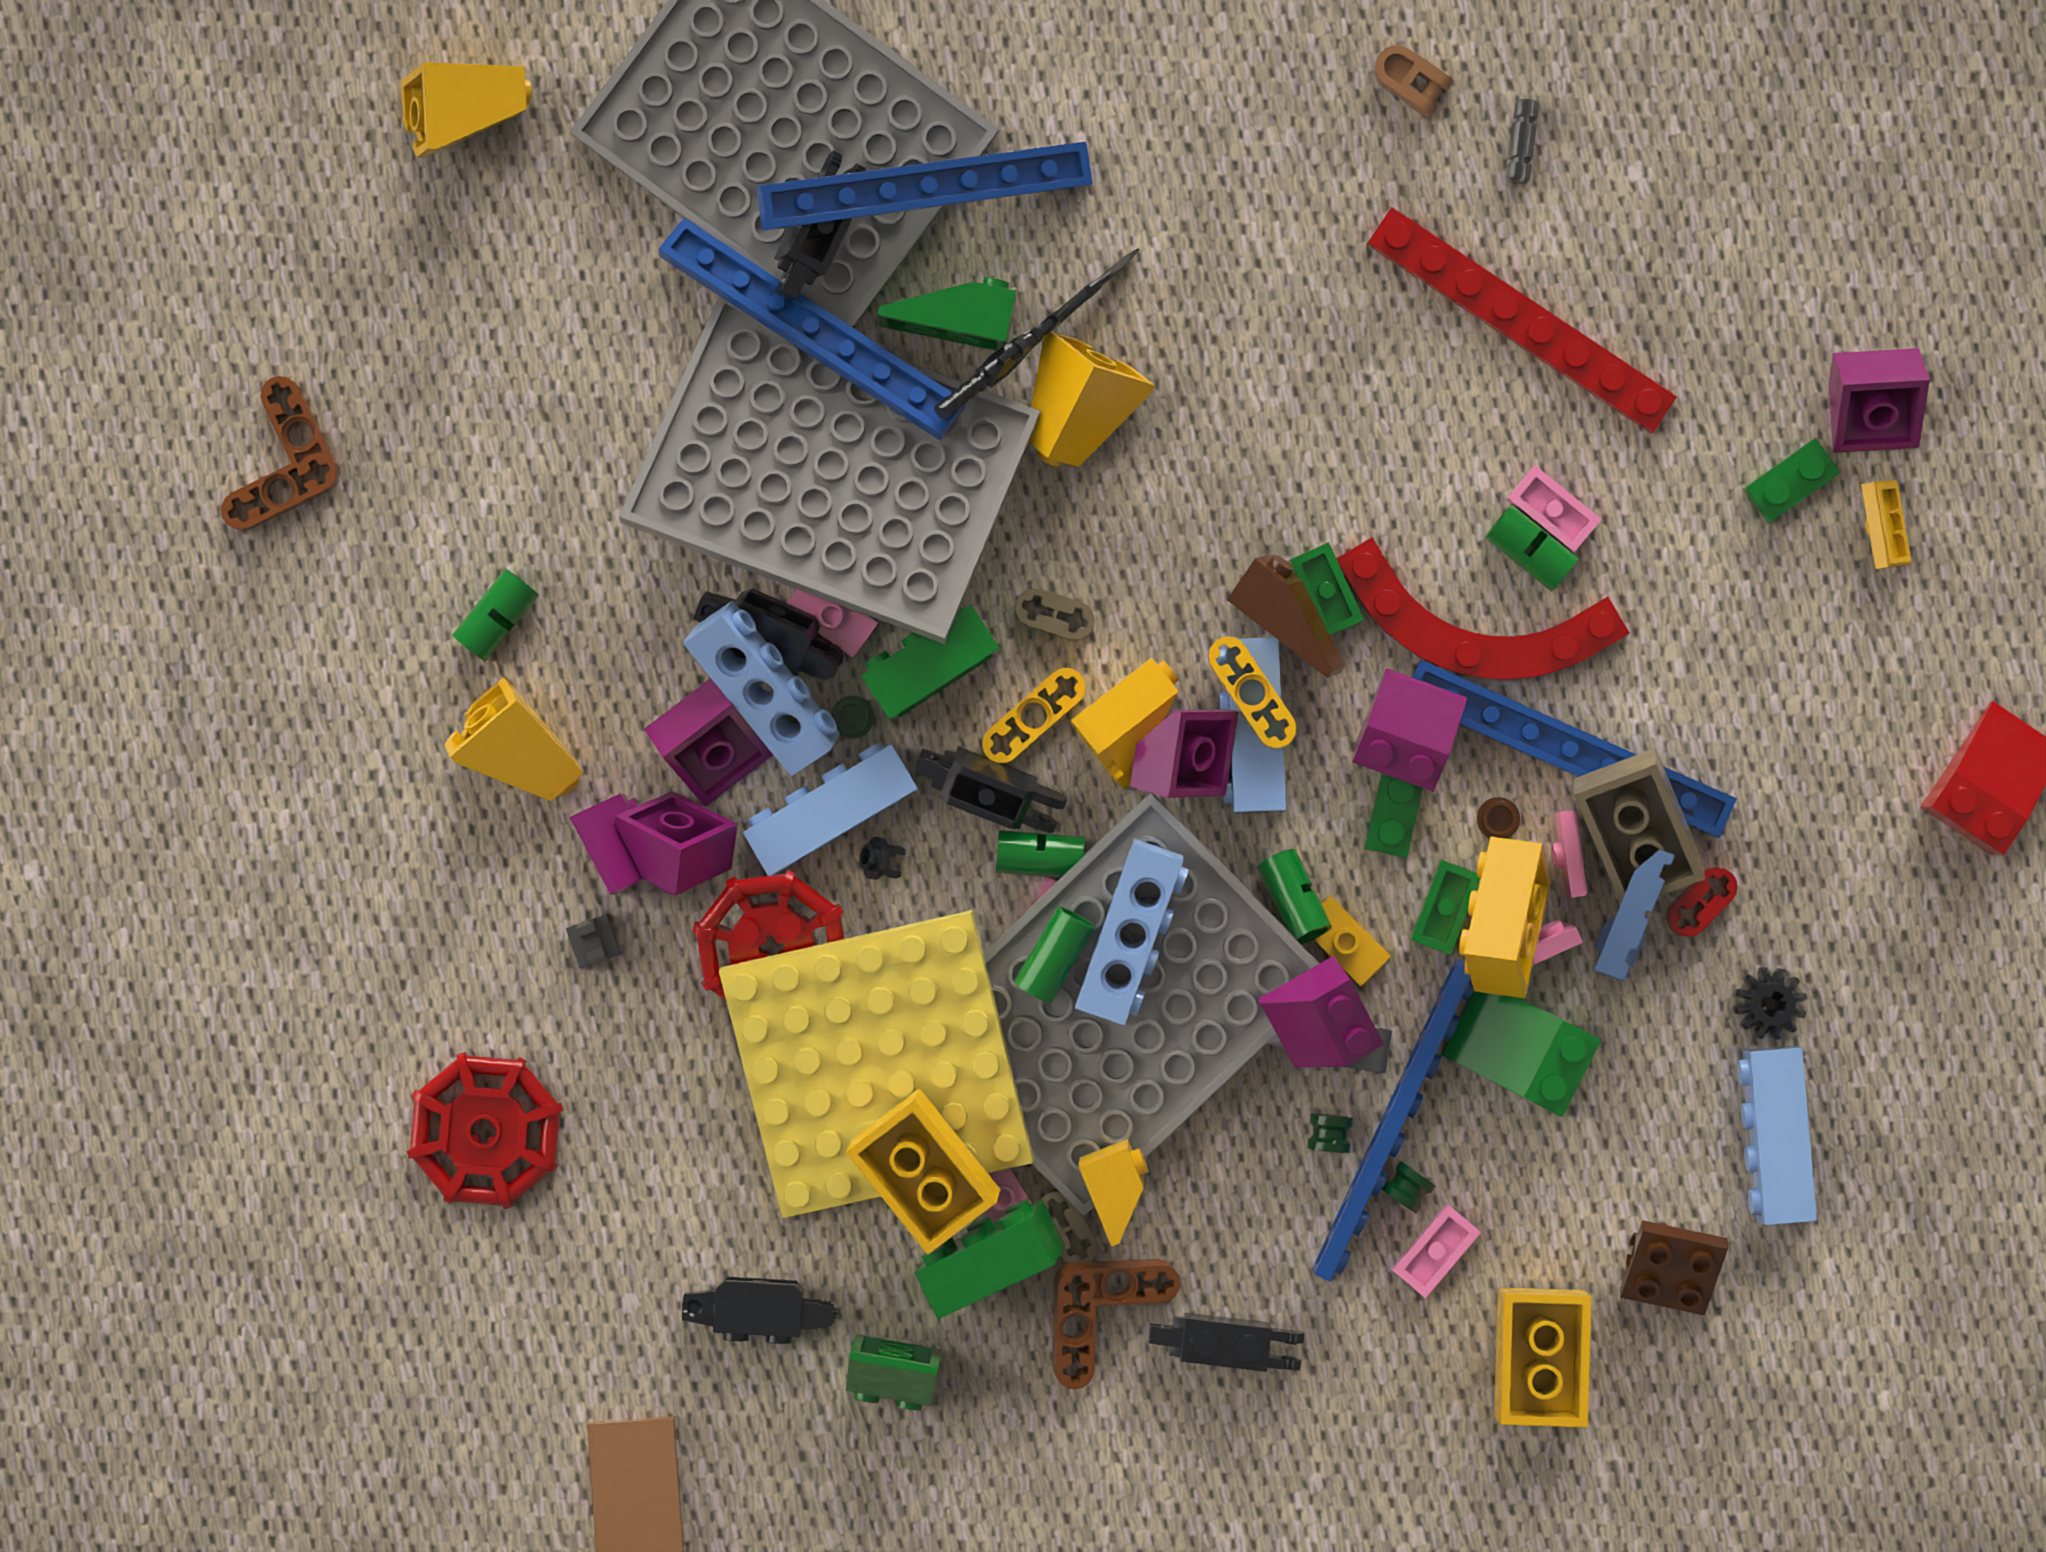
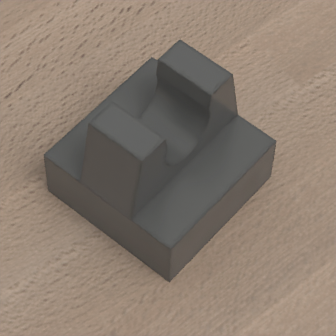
M608 914L566 928L580 969L622 954Z

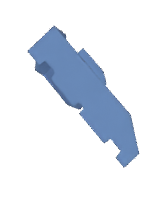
M1659 849L1633 872L1616 917L1612 916L1603 925L1594 949L1600 951L1601 954L1597 964L1592 965L1594 971L1623 982L1625 978H1631V974L1627 972L1629 967H1633L1644 941V930L1649 918L1644 917L1647 910L1653 911L1665 881L1659 877L1664 864H1672L1675 855Z

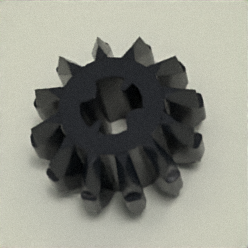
M1759 967L1757 972L1758 981L1753 976L1745 974L1742 979L1750 989L1748 991L1734 989L1733 995L1745 999V1004L1735 1005L1732 1008L1733 1013H1748L1742 1019L1740 1027L1747 1030L1755 1025L1754 1036L1760 1039L1765 1037L1768 1029L1772 1039H1781V1025L1787 1031L1794 1033L1797 1030V1026L1791 1017L1805 1018L1806 1011L1796 1008V1003L1807 1000V994L1792 993L1798 987L1800 980L1792 977L1785 981L1786 973L1785 969L1776 968L1771 976L1767 967ZM1774 992L1776 996L1773 997V1000L1779 1001L1777 1010L1769 1009L1767 1014H1765L1764 1011L1767 1007L1761 1006L1763 997H1771Z

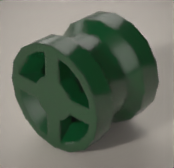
M1310 1113L1313 1135L1308 1139L1307 1148L1326 1152L1350 1153L1351 1144L1347 1140V1132L1353 1125V1118Z
M1400 1161L1396 1167V1176L1392 1181L1385 1182L1382 1190L1417 1214L1421 1208V1199L1425 1194L1432 1193L1436 1185Z

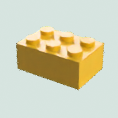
M1490 837L1487 852H1481L1479 855L1477 876L1481 878L1478 891L1472 890L1470 894L1468 914L1472 917L1470 929H1463L1459 953L1465 956V974L1470 975L1474 991L1526 999L1551 885L1542 843Z
M920 1088L853 1138L845 1152L927 1255L996 1204L1001 1190Z
M1498 1287L1494 1417L1500 1425L1588 1427L1592 1296L1586 1291Z

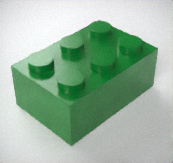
M969 605L964 609L961 606L945 644L912 632L901 640L904 648L892 656L887 651H883L866 662L864 665L868 671L862 674L861 677L889 720L894 722L999 654L1000 648L973 606Z
M1028 1199L1021 1200L1005 1210L1006 1215L992 1222L990 1217L983 1218L966 1228L968 1233L956 1240L951 1237L927 1255L925 1253L921 1256L923 1261L914 1273L937 1319L1055 1265L1065 1247V1243L1043 1199L1030 1204Z

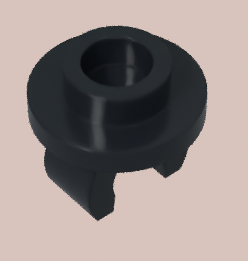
M873 837L861 850L859 858L860 867L868 879L878 880L882 876L899 878L902 872L890 869L888 860L893 854L905 855L906 850L903 847L888 844L885 838Z

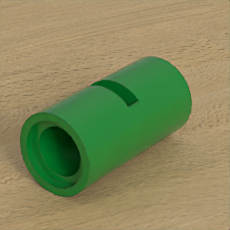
M1512 504L1484 537L1551 592L1565 578L1579 559Z
M505 568L452 636L473 654L486 662L538 598L539 594Z
M999 830L996 873L1061 878L1084 856L1085 837Z
M1288 849L1272 855L1257 866L1284 927L1300 944L1317 939L1331 930L1332 925L1316 891L1311 889L1312 882L1296 849Z
M1058 906L1014 982L1030 995L1044 1002L1052 1003L1069 975L1072 963L1077 961L1096 927L1079 914L1065 907Z

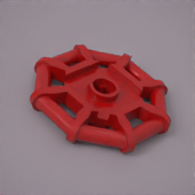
M787 870L786 874L739 880L736 877L730 878L726 881L725 889L702 919L694 922L692 932L697 936L704 978L701 982L705 991L711 990L726 1001L719 974L720 968L715 940L727 941L731 963L722 967L770 956L768 952L763 951L761 946L766 944L767 937L773 936L776 943H783L784 949L779 950L778 954L817 946L815 929L824 926L827 942L845 939L841 915L844 913L843 909L839 904L834 905L795 876L796 872ZM780 892L779 900L776 902L754 904L751 899V895ZM791 895L816 912V914L809 919L804 914L802 917L795 912L794 907L789 904ZM735 903L744 912L732 928L720 924Z
M466 1052L457 1054V1059L420 1090H414L411 1096L414 1099L410 1150H407L406 1153L408 1159L412 1158L444 1196V1202L450 1205L453 1202L502 1206L505 1210L513 1207L514 1201L550 1171H556L559 1165L556 1162L560 1112L564 1111L562 1103L555 1101L526 1066L527 1061L521 1057H518L517 1060L468 1056ZM475 1074L506 1076L501 1088L476 1086ZM461 1078L465 1091L453 1102L446 1105L437 1098ZM517 1082L539 1108L528 1113L523 1109L521 1103L510 1093ZM433 1111L441 1114L439 1140L428 1142L430 1113ZM482 1119L490 1120V1126L496 1128V1135L490 1136L488 1143L480 1142V1135L473 1134V1127L481 1125ZM542 1119L539 1151L527 1147L529 1122ZM442 1149L446 1155H449L458 1169L453 1178L447 1174L433 1157L432 1153ZM520 1157L532 1164L508 1184L503 1171L514 1164ZM468 1174L487 1175L493 1177L494 1188L464 1185Z

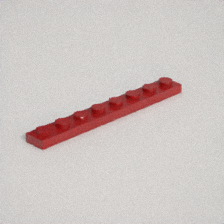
M1393 207L1390 208L1366 244L1650 434L1656 430L1677 398L1676 395Z

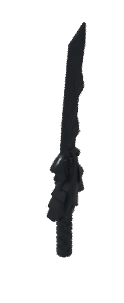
M1137 248L1127 254L1098 279L1087 284L1060 309L1049 315L1038 327H1034L1017 336L991 354L975 370L976 373L969 378L970 380L965 381L960 385V388L954 390L950 396L948 395L934 406L937 416L942 420H946L952 413L960 409V406L965 405L970 398L975 397L978 392H983L987 386L990 388L994 387L1007 377L1029 352L1041 342L1045 335L1059 326L1076 309L1095 295L1106 282L1126 267L1140 249Z

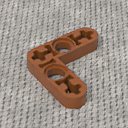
M276 376L270 378L264 383L260 397L291 464L225 497L221 505V515L226 524L234 529L242 531L253 529L329 492L339 481L340 471L338 464L300 387L287 377ZM279 385L285 390L291 389L292 394L287 397L291 410L296 412L301 407L303 414L288 417L282 424L279 421V417H285L287 414L281 404L271 402V398L276 396L274 388ZM298 423L308 424L312 431L310 442L302 447L294 446L289 438L291 428ZM315 462L323 467L329 466L330 471L325 474L326 482L321 484L313 479L304 483L303 485L308 489V492L302 495L300 484L292 476V473L298 470L299 477L304 478L314 472L312 465ZM279 480H286L292 487L291 498L283 504H275L269 495L272 484ZM259 489L261 500L269 508V511L263 514V508L257 506L247 512L249 519L246 522L238 517L232 518L231 513L237 510L235 502L240 500L247 505L257 501L258 498L253 492Z
M1160 1259L1073 1262L1065 1264L1058 1270L1054 1279L1052 1366L1056 1377L1063 1386L1068 1389H1080L1089 1384L1093 1378L1095 1370L1096 1306L1163 1303L1170 1301L1179 1292L1181 1285L1180 1276L1170 1263ZM1121 1272L1128 1275V1285L1123 1291L1111 1293L1107 1290L1106 1283L1112 1274ZM1136 1272H1140L1139 1275L1144 1281L1156 1280L1158 1273L1163 1272L1166 1278L1169 1279V1282H1163L1160 1290H1156L1150 1282H1141L1138 1285ZM1076 1275L1085 1283V1285H1080L1077 1288V1300L1080 1305L1073 1304L1072 1293L1065 1286V1284L1072 1283L1073 1276ZM1072 1316H1081L1085 1319V1328L1077 1336H1067L1063 1333L1065 1321ZM1068 1347L1076 1348V1358L1080 1365L1083 1366V1368L1076 1369L1075 1376H1070L1067 1370L1063 1369L1071 1365L1072 1353Z

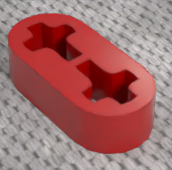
M1719 867L1706 869L1704 871L1705 880L1689 885L1671 903L1667 910L1666 921L1672 932L1680 936H1696L1720 914L1737 894V880L1730 871ZM1723 876L1726 880L1723 884V888L1726 891L1725 895L1722 897L1719 894H1714L1705 901L1702 897L1711 888L1707 882L1709 877L1719 879ZM1698 902L1701 908L1693 915V919L1697 922L1695 926L1684 925L1679 927L1677 924L1681 918L1677 913L1679 908L1689 910Z

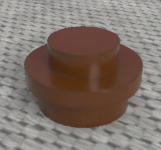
M1502 797L1486 800L1478 809L1476 816L1477 826L1487 838L1507 839L1517 831L1520 824V814L1515 804L1510 800Z

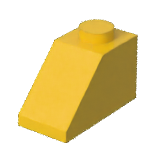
M1128 1139L1082 1156L1079 1160L1080 1172L1111 1247L1120 1243L1143 1191V1174L1149 1172L1140 1148L1132 1150Z

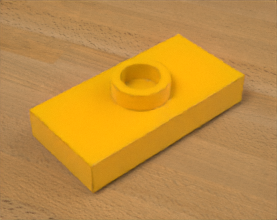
M1897 480L1861 484L1867 517L1865 528L1871 541L1875 569L1910 565L1911 556Z
M1329 895L1321 904L1332 928L1324 935L1314 939V941L1330 957L1334 956L1343 970L1361 987L1391 955Z

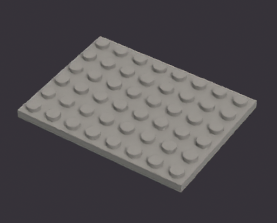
M667 0L571 129L570 134L680 216L686 218L780 280L783 271L777 268L779 261L775 260L774 257L788 228L763 231L756 193L757 186L817 178L826 158L833 150L840 153L843 157L836 175L847 174L856 163L865 167L866 171L981 156L998 135L999 128L825 0ZM944 206L852 219L827 272L817 277L811 286L804 283L800 293L855 328Z
M719 296L619 515L620 523L945 644L1031 441L1041 411L984 390L983 392H978L972 399H969L965 404L964 411L940 441ZM905 361L951 392L960 388V385L964 383Z
M1150 792L983 952L1034 1156L1032 1164L1085 1216L1094 1207V1203L1079 1169L1080 1157L1128 1139L1132 1150L1140 1148L1144 1158H1146L1276 1035L1258 999L1320 964L1158 797ZM1135 838L1183 855L1181 867L1189 870L1181 893L1172 892L1167 908L1174 910L1167 933L1166 935L1157 933L1152 949L1159 951L1151 976L1143 974L1138 986V990L1145 992L1136 1017L1128 1014L1124 1026L1075 1008V1004L1130 847ZM1143 882L1135 890L1136 896L1141 901L1147 903L1157 900L1161 894L1159 887L1152 882ZM1062 906L1084 917L1096 928L1077 961L1072 963V969L1052 1003H1047L1030 995L1014 981L1056 908ZM1137 923L1126 924L1121 929L1123 939L1129 943H1138L1146 936L1145 929ZM1114 964L1106 971L1109 980L1116 984L1125 983L1131 977L1129 968L1123 964Z

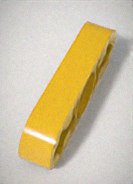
M1230 636L1222 637L1215 641L1208 652L1209 665L1259 741L1266 747L1273 749L1288 745L1296 734L1295 720L1244 643ZM1222 645H1225L1227 649L1234 647L1238 649L1239 655L1236 656L1235 662L1241 670L1246 664H1249L1253 672L1238 678L1234 685H1231L1227 677L1235 675L1230 665L1223 664L1220 666L1216 661L1221 655L1218 648ZM1255 680L1263 686L1264 698L1259 704L1248 705L1241 700L1239 690L1245 681ZM1271 700L1277 706V709L1269 711L1275 721L1284 719L1288 725L1283 730L1285 738L1281 741L1276 736L1268 738L1265 735L1264 731L1269 728V724L1263 715L1257 722L1251 715V713L1265 708Z
M1061 668L1053 672L985 733L982 740V748L987 758L1004 764L1011 762L1080 702L1085 693V681L1082 675L1071 668ZM1062 676L1063 679L1068 680L1073 677L1077 681L1073 688L1077 693L1076 696L1070 699L1069 696L1064 695L1057 700L1055 704L1062 707V709L1057 714H1054L1050 704L1045 699L1039 697L1038 694L1046 689L1050 697L1059 687L1055 682L1057 678ZM1032 703L1041 705L1047 715L1045 723L1035 729L1025 726L1021 719L1023 708ZM1013 717L1017 727L1030 737L1022 743L1018 735L1009 744L1012 749L1009 755L1006 756L1003 752L994 755L990 750L994 745L991 737L995 733H998L1001 737L1008 734L1013 728L1006 725V722Z

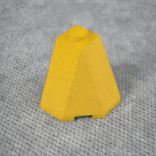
M423 62L401 80L403 124L407 133H415L418 141H413V150L416 157H427L511 120L527 110V106L531 101L532 89L530 81L525 79V66Z
M1051 331L1043 338L1031 403L1032 408L1041 412L1030 444L1038 450L1036 456L1049 465L1060 467L1061 463L1080 467L1153 392L1155 385L1131 366L1117 359L1114 362L1110 358L1093 351L1094 347L1085 342Z
M1150 658L1070 721L1072 727L1122 790L1127 788L1131 782L1136 744L1165 719L1179 692L1174 686L1179 679L1164 660L1157 664L1153 658Z
M505 677L501 678L471 704L464 715L467 719L462 734L458 731L453 732L445 743L449 756L455 763L549 801L554 800L558 795L565 796L578 785L579 777L584 774L578 761Z

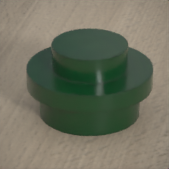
M846 696L840 699L832 709L831 716L836 722L837 730L840 732V735L846 738H860L867 734L873 726L874 711L871 705L862 697Z

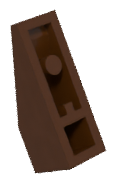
M1268 554L1255 558L1227 598V601L1327 678L1341 673L1345 664L1303 581L1292 573L1294 567L1278 555H1272L1271 557Z

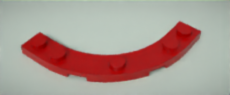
M1373 537L1336 558L1354 594L1369 616L1387 635L1420 659L1460 675L1495 680L1523 679L1546 675L1573 666L1630 634L1609 597H1605L1567 621L1541 632L1519 636H1490L1473 633L1441 620L1419 604L1398 580Z

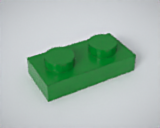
M1814 438L1743 489L1766 522L1770 523L1840 474V471L1818 440Z
M1329 542L1288 561L1294 567L1293 573L1303 581L1330 636L1364 621Z
M1381 773L1364 849L1407 858L1423 788Z
M1440 859L1409 940L1451 955L1468 913L1470 894L1472 890L1476 891L1481 879L1478 878L1477 873Z

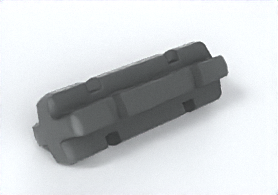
M1523 98L1518 99L1515 103L1513 118L1516 119V122L1512 124L1508 156L1511 162L1507 164L1506 180L1514 184H1527L1530 180L1532 165L1529 164V161L1533 159L1537 127L1534 121L1538 118L1539 103L1536 100Z

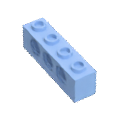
M732 600L692 629L683 645L790 776H793L831 750L840 734L834 718L826 710L820 709L810 696V691L801 678L794 676L785 666L779 650L773 644L767 643L756 630L755 622L748 612L739 609ZM730 648L741 650L746 658L737 657ZM757 681L766 682L773 691L762 689ZM788 714L794 716L798 719L800 724H793L789 722L785 718V715Z
M1135 838L1133 839L1076 999V1009L1124 1026L1128 1014L1137 1016L1145 993L1138 990V986L1143 974L1151 976L1159 955V951L1152 949L1157 933L1166 935L1174 910L1167 908L1172 892L1181 893L1189 869L1181 867L1183 855ZM1143 882H1152L1159 887L1161 894L1153 902H1143L1136 896L1135 890L1137 886ZM1137 923L1145 929L1146 936L1138 943H1129L1123 939L1121 929L1126 924ZM1114 964H1123L1129 968L1131 977L1125 983L1116 984L1107 977V969Z

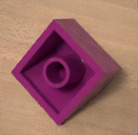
M1919 348L1833 353L1829 377V400L1834 453L1919 448L1930 383Z
M1386 668L1356 740L1352 762L1434 792L1450 754L1467 697Z
M711 678L644 729L663 759L705 807L773 756L772 752Z
M1174 710L1136 744L1130 787L1166 798L1226 796L1239 711Z
M674 791L615 816V825L641 877L658 886L665 893L681 894L732 869L738 824Z
M622 793L569 817L610 895L620 894L645 881L641 877L615 825L616 815L639 806L635 797L628 800L626 795Z
M1334 956L1258 999L1295 1068L1346 1067L1384 1045L1354 985Z

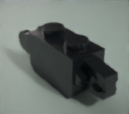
M833 150L826 158L818 177L836 175L841 165L842 155ZM856 163L848 173L866 171V168ZM852 219L789 227L774 257L775 260L779 261L777 268L783 271L774 293L789 301L795 300L804 283L811 286L817 277L824 275L831 266Z
M753 588L741 592L736 600L707 591L700 599L693 618L699 623L732 600L739 609L748 612L755 622L756 630L767 643L773 644L779 650L783 663L794 676H798L800 671L813 677L817 676L819 679L829 680L830 677L833 678L838 670L837 667L844 660L843 657L845 655H843L841 647H838L837 644L833 645L831 641L817 635L820 625L816 616ZM730 648L737 657L746 658L741 650Z
M959 746L956 752L946 750L944 755L922 748L914 768V772L933 780L931 786L941 791L939 798L946 804L1010 829H1020L1021 825L1024 824L1045 833H1053L1057 826V821L1047 814L1029 808L1031 801L1033 800L1059 810H1063L1067 802L1065 795L1038 784V777L1003 763L994 762L985 756Z
M728 1276L715 1290L685 1292L682 1302V1320L712 1326L713 1333H723V1340L743 1342L749 1341V1335L766 1336V1342L791 1344L792 1337L800 1338L802 1329L821 1328L823 1330V1328L828 1329V1326H832V1323L835 1322L834 1319H836L837 1308L830 1301H826V1299L821 1301V1299L804 1298L805 1289L797 1280Z
M1184 1313L1183 1317L1174 1316L1173 1325L1150 1323L1148 1343L1170 1346L1169 1356L1179 1357L1181 1362L1267 1372V1368L1297 1371L1301 1369V1360L1288 1355H1269L1271 1341H1278L1292 1345L1304 1343L1305 1333L1272 1328L1269 1323L1262 1321Z

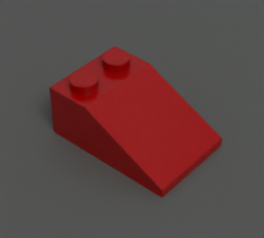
M1991 701L1920 808L1988 854L2004 855L2027 822L2046 785V736L1994 701Z

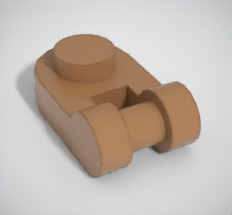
M1392 45L1385 48L1378 55L1374 65V75L1377 82L1426 118H1430L1437 108L1435 102L1440 94L1447 93L1454 82L1442 70L1409 48L1401 45ZM1417 75L1427 82L1422 92L1410 86Z

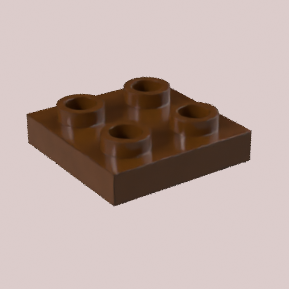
M1642 1220L1638 1233L1634 1232L1630 1239L1629 1245L1633 1246L1632 1255L1627 1254L1626 1270L1620 1287V1298L1705 1315L1728 1251L1727 1238Z

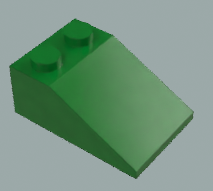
M985 277L983 283L970 282L879 306L877 317L880 327L997 351L1007 344L1016 306V290L1008 289L1009 282Z
M1473 990L1460 1016L1458 1025L1450 1040L1447 1041L1441 1056L1563 1117L1601 1039L1518 997L1476 992Z
M856 1334L850 1352L845 1391L854 1392L853 1398L859 1401L879 1403V1399L882 1397L897 1400V1407L920 1411L922 1410V1405L931 1406L941 1349Z

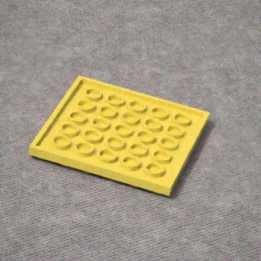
M973 910L724 966L719 969L782 1218L881 1197L845 1152L853 1138L919 1088L987 1173L1033 1163L1034 1156Z

